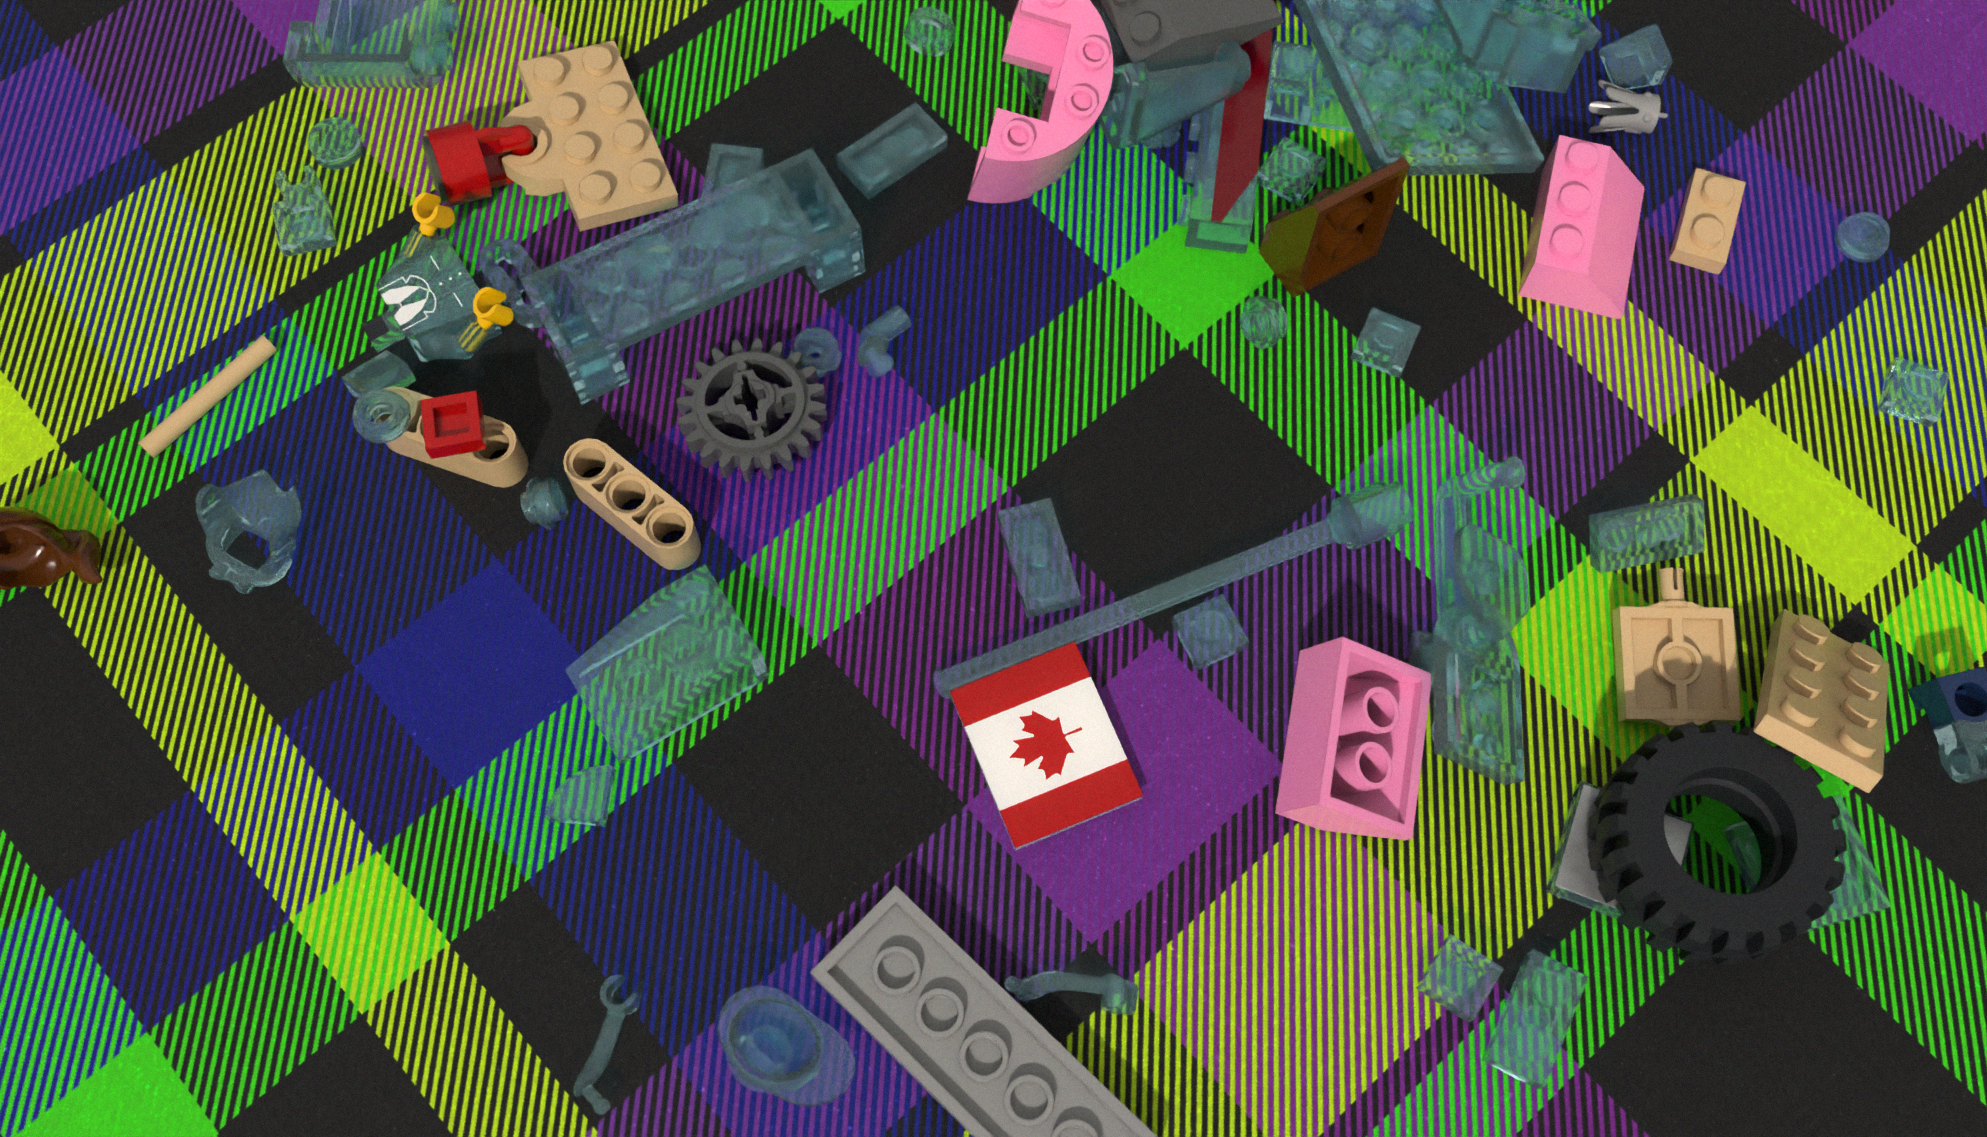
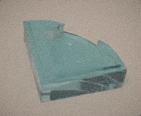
M613 765L590 767L575 773L565 780L549 800L544 814L546 819L553 822L606 827L616 775Z

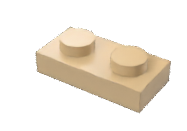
M1696 168L1688 181L1668 260L1719 275L1727 262L1746 182Z

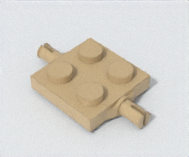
M1671 567L1658 570L1661 602L1648 607L1619 606L1612 610L1619 722H1651L1661 727L1669 728L1670 732L1675 726L1691 722L1699 726L1709 721L1729 723L1741 721L1733 608L1703 607L1685 601L1683 568L1673 569Z

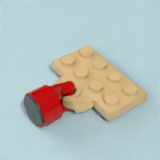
M614 40L518 62L519 75L529 102L511 110L501 120L499 127H486L474 130L471 122L468 120L425 130V136L421 137L435 189L441 198V203H446L448 207L492 197V188L517 183L525 188L526 195L548 196L565 192L579 231L678 207V193Z

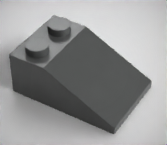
M1099 0L1106 18L1146 95L1284 22L1273 0Z

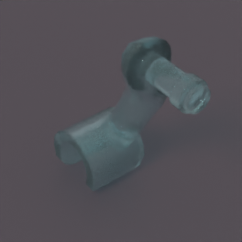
M1047 971L1022 978L1021 980L1015 976H1009L1004 982L1005 988L1010 992H1015L1016 997L1020 1001H1030L1050 992L1067 990L1102 995L1100 1009L1109 1013L1131 1015L1135 1012L1137 1005V985L1115 974H1105L1103 977L1060 971Z

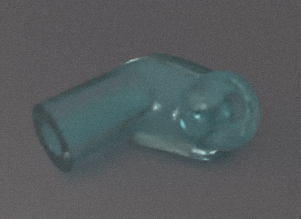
M899 305L893 306L863 328L859 335L857 360L860 366L865 365L868 374L872 377L878 378L893 368L894 359L887 352L889 342L911 326L908 315Z

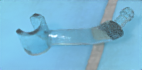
M622 975L610 976L601 986L600 998L604 1006L608 1008V1012L592 1053L573 1086L574 1095L579 1097L583 1094L592 1104L596 1113L600 1115L605 1114L611 1106L606 1098L604 1099L592 1085L601 1076L610 1061L625 1015L635 1012L641 1001V995L635 992L624 1003L613 1004L612 996L614 991L625 981V977Z

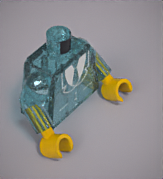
M424 192L415 198L412 212L414 218L419 223L414 224L402 250L385 275L378 279L375 285L389 310L361 324L377 353L406 338L419 360L423 362L434 359H470L487 340L503 334L500 326H506L513 321L514 314L512 309L501 305L506 300V293L491 287H484L479 290L445 234L439 236L436 232L437 228L446 229L450 227L455 220L454 212L450 207L439 205L441 203L440 196Z

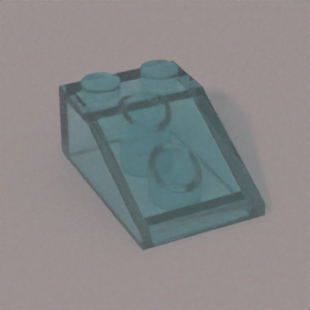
M705 564L655 592L565 669L620 765L769 678L761 651Z

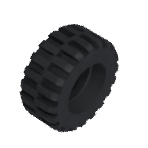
M1709 721L1700 731L1698 725L1691 722L1675 726L1667 735L1658 733L1644 742L1611 775L1612 778L1601 788L1594 802L1598 810L1589 818L1587 836L1590 839L1597 840V844L1587 853L1591 870H1602L1606 880L1597 887L1606 903L1614 899L1617 900L1625 911L1617 919L1630 932L1641 926L1650 933L1646 939V944L1662 953L1673 946L1680 948L1678 954L1680 960L1700 964L1712 957V960L1717 965L1736 964L1747 957L1755 959L1767 954L1812 927L1811 922L1825 915L1834 902L1830 891L1842 885L1846 868L1842 862L1835 861V858L1847 851L1846 832L1843 829H1834L1832 820L1841 815L1834 797L1824 798L1819 791L1817 785L1824 780L1812 766L1804 771L1793 760L1796 754L1779 745L1773 747L1765 743V738L1753 732L1754 728L1748 726L1736 734L1732 733V725L1729 722ZM1680 795L1709 797L1727 805L1744 819L1757 840L1761 855L1760 877L1757 886L1752 891L1746 894H1729L1711 889L1695 880L1680 866L1669 848L1664 830L1665 809L1671 799Z

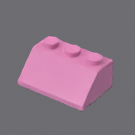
M1562 135L1558 136L1541 173L1518 296L1619 320L1622 318L1645 187L1610 146Z
M1345 637L1300 650L1275 813L1323 831L1397 840L1412 839L1433 674Z

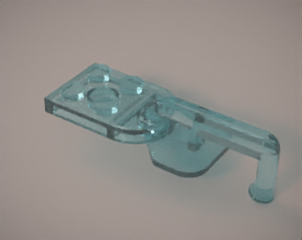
M1515 456L1446 480L1439 487L1435 497L1436 604L1438 619L1433 632V668L1431 670L1434 698V722L1431 733L1434 741V753L1503 785L1524 781L1520 664L1510 631L1527 614L1529 609L1528 576L1523 559L1513 546L1479 526L1472 524L1471 497L1503 486L1512 490L1520 488L1525 480L1526 472L1523 461Z

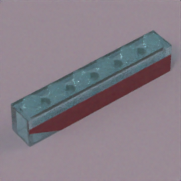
M1273 28L1208 62L1206 70L1197 69L1193 99L1202 100L1201 111L1192 110L1188 135L1189 141H1197L1196 152L1187 151L1183 182L1192 183L1191 195L1182 194L1178 216V225L1187 226L1185 247L1246 254L1253 225Z

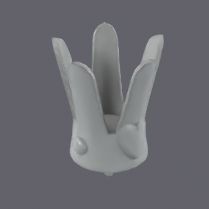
M1599 80V86L1606 90L1608 98L1618 102L1593 101L1588 105V110L1591 113L1604 115L1599 121L1600 126L1591 127L1588 133L1624 130L1625 132L1641 134L1642 132L1650 134L1655 129L1659 117L1667 118L1668 114L1660 112L1661 99L1659 94H1652L1650 92L1637 94Z

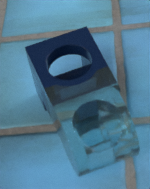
M1985 666L1938 677L1908 689L1916 711L1922 709L1926 711L1939 743V756L1946 773L1960 784L1987 779V671Z

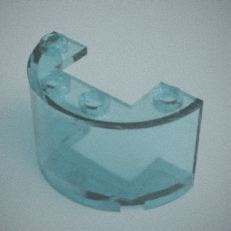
M320 0L315 25H313L312 21H291L283 63L293 79L304 87L433 88L439 83L444 71H451L453 67V50L450 37L451 33H457L459 30L458 7L451 0Z

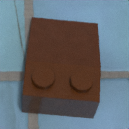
M1404 157L1353 179L1336 189L1332 187L1325 188L1318 192L1309 203L1293 211L1290 209L1283 210L1268 221L1259 253L1293 298L1378 254L1410 164Z

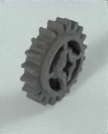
M755 338L749 352L743 351L739 341L734 340L731 348L732 355L728 357L719 349L713 348L712 356L715 364L708 366L706 363L696 361L694 366L699 380L683 378L682 384L687 396L677 398L676 401L679 412L683 415L677 419L682 435H688L685 440L690 453L700 452L702 465L706 469L719 461L723 478H728L736 467H741L745 482H750L755 468H761L765 477L768 480H772L774 476L773 465L776 463H780L783 468L792 472L794 465L791 455L797 453L802 457L810 458L811 450L807 439L822 441L823 433L819 423L828 420L827 408L823 404L826 400L825 388L823 384L817 383L816 368L814 366L803 368L802 353L799 351L785 359L781 342H777L770 352L766 353L763 351L760 338ZM749 398L753 400L754 407L758 408L756 410L757 421H753L751 412L747 411L749 410ZM792 413L786 424L773 433L780 423L786 420L785 414ZM726 429L728 434H735L745 440L729 437L719 430Z

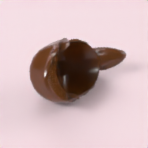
M0 507V589L8 590L18 586L47 587L71 570L83 583L98 584L103 581L98 572L101 560V546L97 536L87 530L60 529L46 516L27 508Z

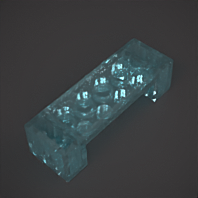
M810 148L523 277L520 281L548 342L581 404H584L630 382L619 352L620 350L801 266L804 267L820 294L865 273L861 226L813 148Z

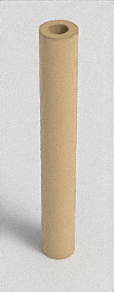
M261 335L141 439L138 444L153 458L157 457L275 354L277 349L267 338Z

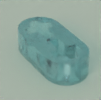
M497 239L488 243L479 255V265L488 285L491 288L506 293V300L502 303L504 306L512 309L514 320L521 326L539 328L547 325L554 319L558 311V302L549 281L518 242L511 239ZM502 260H506L507 263L513 264L516 274L509 277L505 270L500 266L498 267L497 264ZM528 290L533 298L540 300L541 303L532 308L530 304L524 302L521 293Z

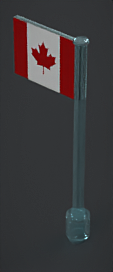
M1384 481L1376 482L1333 499L1331 501V512L1326 514L1325 520L945 670H941L940 667L936 668L933 674L935 689L943 698L952 699L1014 850L1016 851L1138 801L1144 796L1077 647V643L1332 542L1337 544L1344 543L1348 549L1354 551L1397 534L1403 530L1404 524L1412 522L1414 517L1413 507L1404 487L1397 481L1389 484Z

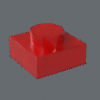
M476 390L420 400L425 450L431 459L487 449L482 400Z

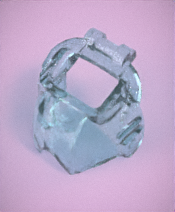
M264 469L224 487H217L213 484L203 486L196 496L195 504L198 520L207 535L206 551L209 559L214 564L209 570V575L219 581L226 580L235 585V590L244 595L249 594L254 587L270 586L282 579L292 565V556L297 545L296 536L302 516L301 504L295 486L293 485L287 492L283 491ZM242 531H250L269 542L270 557L259 570L226 553V549Z

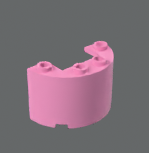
M1018 0L1012 16L1002 61L1049 74L1039 119L996 108L987 146H981L967 200L981 203H1009L1029 198L1033 193L1047 187L1051 183L1057 182L1076 160L1106 104L1113 78V53L1110 38L1100 14L1090 0Z

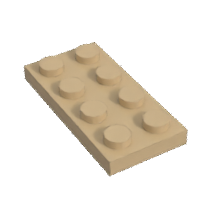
M1783 609L1771 628L1753 732L1861 790L1870 793L1883 776L1889 663L1884 661L1883 657L1872 647L1860 642L1852 644L1832 634L1828 627L1818 619L1809 615L1798 616Z

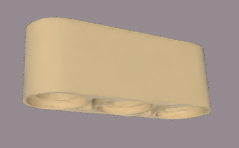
M393 386L377 392L370 400L368 406L369 419L389 449L396 453L494 487L504 488L513 486L521 481L527 473L529 466L528 457L512 427L503 421L483 415L487 449L431 459L425 450L420 400L433 397L403 387ZM408 416L400 424L392 425L397 419ZM508 449L501 457L489 459L494 452Z
M587 438L579 440L569 447L564 455V469L576 495L583 503L660 566L669 570H681L689 567L696 561L700 555L701 543L692 515L683 505L606 443L598 439ZM591 468H604L597 476L583 477ZM629 500H644L636 509H621ZM669 532H684L682 538L676 542H661L662 538Z

